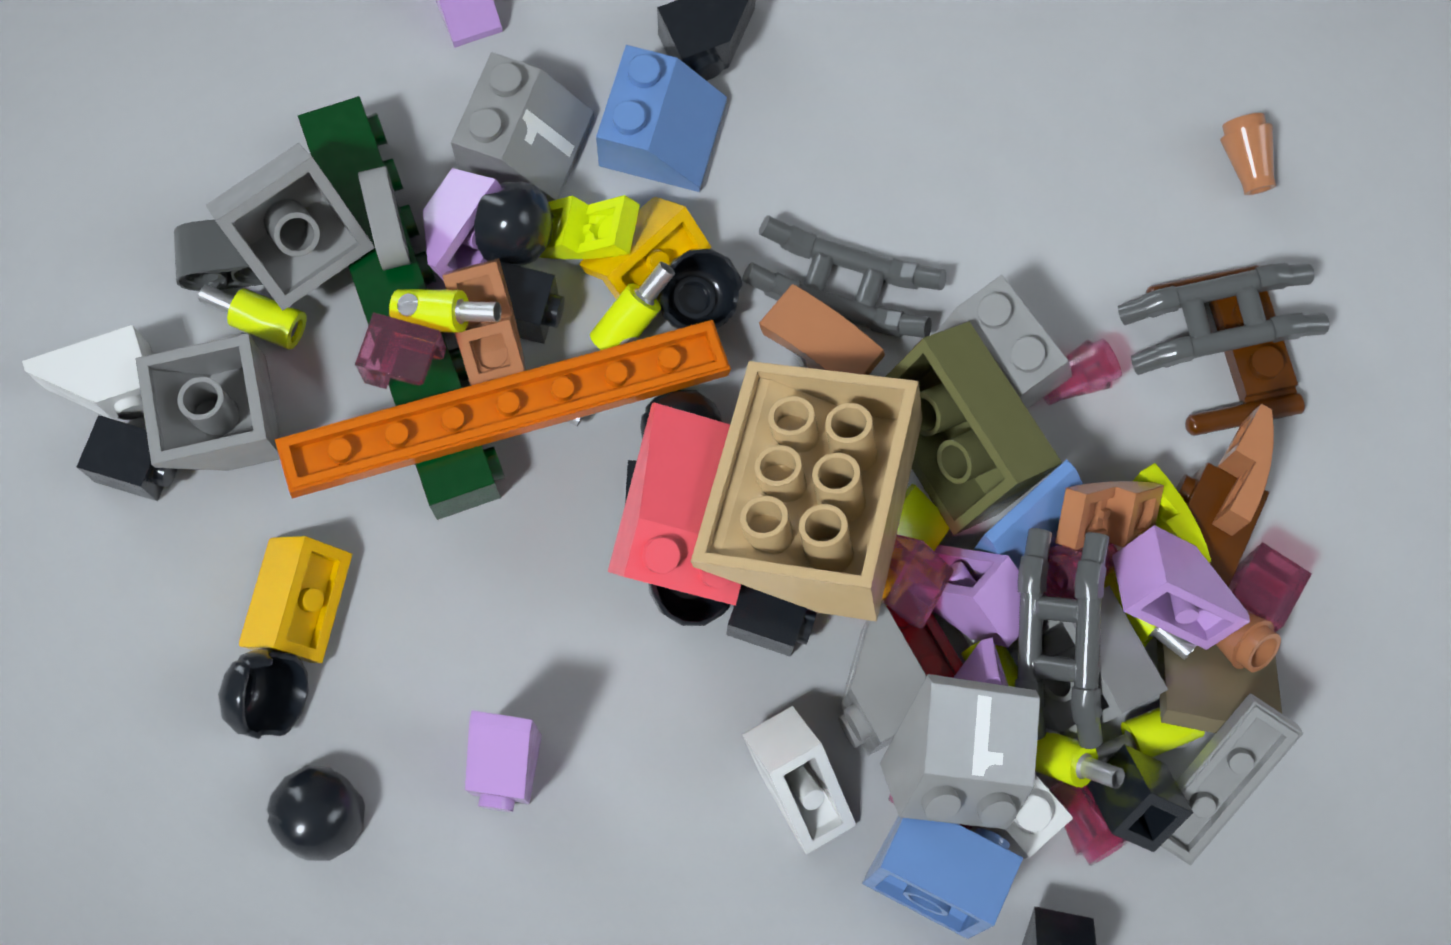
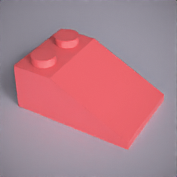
M652 403L607 572L736 606L741 584L697 569L691 563L730 424L662 404Z

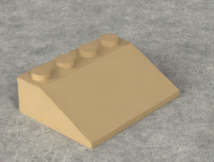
M749 361L692 555V566L815 612L877 622L923 420L919 381Z

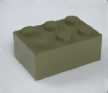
M970 321L924 337L885 376L919 381L923 420L912 470L934 505L938 508L953 535L999 515L1062 464V461Z

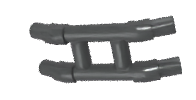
M769 215L765 217L759 228V235L779 244L782 249L794 255L807 259L812 258L804 285L801 284V281L791 279L778 272L773 273L753 262L746 268L742 279L743 282L763 291L766 296L777 301L794 284L825 303L848 321L869 327L872 331L898 337L906 335L919 338L930 335L932 327L930 317L905 314L904 311L875 306L884 280L888 284L902 288L943 290L946 283L945 269L920 266L919 263L904 262L895 258L890 260L819 238L816 234L804 231L794 225L789 226ZM832 265L863 273L855 300L824 291Z
M1288 263L1269 264L1256 267L1255 270L1179 287L1171 286L1142 295L1141 298L1118 305V313L1124 325L1149 317L1154 318L1166 313L1175 312L1182 308L1190 337H1180L1157 344L1154 348L1131 355L1132 365L1136 374L1141 375L1162 367L1168 368L1180 363L1189 362L1194 358L1271 341L1275 343L1299 339L1304 336L1326 334L1330 326L1326 314L1304 315L1303 313L1275 316L1266 320L1259 297L1260 292L1311 284L1314 280L1313 267L1308 263L1292 265ZM1236 296L1244 325L1212 332L1204 303Z
M1030 528L1028 530L1024 556H1021L1018 572L1017 592H1020L1018 673L1015 687L1036 690L1040 697L1037 739L1040 740L1046 736L1043 713L1045 707L1043 679L1073 682L1071 706L1073 721L1077 726L1078 742L1082 748L1094 749L1100 747L1103 743L1100 721L1102 709L1100 701L1101 687L1099 686L1101 598L1104 597V582L1107 570L1105 562L1109 537L1094 532L1085 534L1081 561H1078L1075 577L1074 597L1077 599L1044 596V592H1046L1049 568L1047 561L1052 532L1040 528ZM1043 620L1076 623L1075 659L1042 655Z

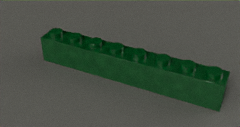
M360 96L297 115L311 156L375 247L358 172L386 166L394 192L404 189L393 158L383 161L378 146L388 144L378 114L366 115ZM409 204L402 207L398 206L411 264L383 271L376 248H374L348 266L395 406L461 389L460 381L469 379L459 347L451 350L448 349L443 334L445 332L396 331L391 324L389 304L394 291L397 289L428 290L426 285L436 282L432 268L428 265L426 251L415 254L410 238L420 234ZM481 445L415 464L428 504L437 520L501 498L495 481L505 478L494 446L483 449Z

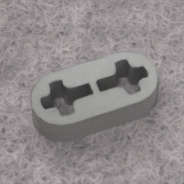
M382 166L358 172L376 252L383 271L410 265L409 251L387 167Z

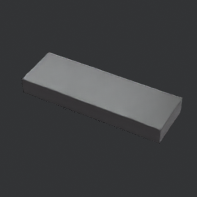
M1249 693L1176 781L1194 813L1161 847L1191 866L1303 735L1299 725Z

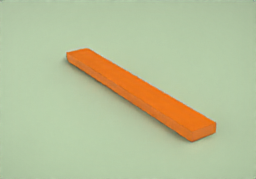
M710 320L274 440L288 489L293 499L727 377L731 368L714 321Z

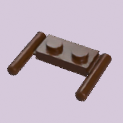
M1252 265L1148 287L1145 294L1166 287H1179L1251 271L1259 266ZM1268 291L1260 292L1259 297L1266 320H1269L1276 315ZM1236 296L1209 303L1217 331L1244 325ZM1271 341L1224 352L1239 401L1244 404L1189 415L1185 421V428L1190 435L1198 436L1240 427L1242 422L1261 404L1272 409L1273 420L1302 414L1305 409L1304 400L1296 390L1298 382L1285 342L1273 343Z

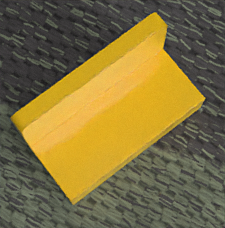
M653 197L639 209L630 254L583 259L579 265L586 274L603 280L612 295L617 299L629 283L641 286L659 262H664L668 265L674 258L689 250L710 249L712 247L686 206Z
M307 536L270 538L242 629L239 646L250 650L270 649L293 654L309 663H323L353 554Z

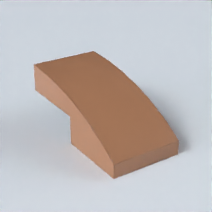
M499 258L445 272L442 277L446 290L464 291L469 302H499L501 306L500 321H469L465 331L455 333L470 385L526 371L518 328Z
M794 284L786 290L759 322L764 336L805 359L808 368L870 375L885 356L884 350L854 324Z
M1263 404L1257 407L1242 422L1218 465L1219 468L1235 476L1237 480L1212 525L1231 536L1251 522L1260 504L1270 472L1274 445L1272 409Z
M1117 481L1067 487L1055 543L1078 550L1083 548L1085 534L1094 532L1107 535L1109 543L1125 547L1139 535L1156 525L1164 485L1155 482Z

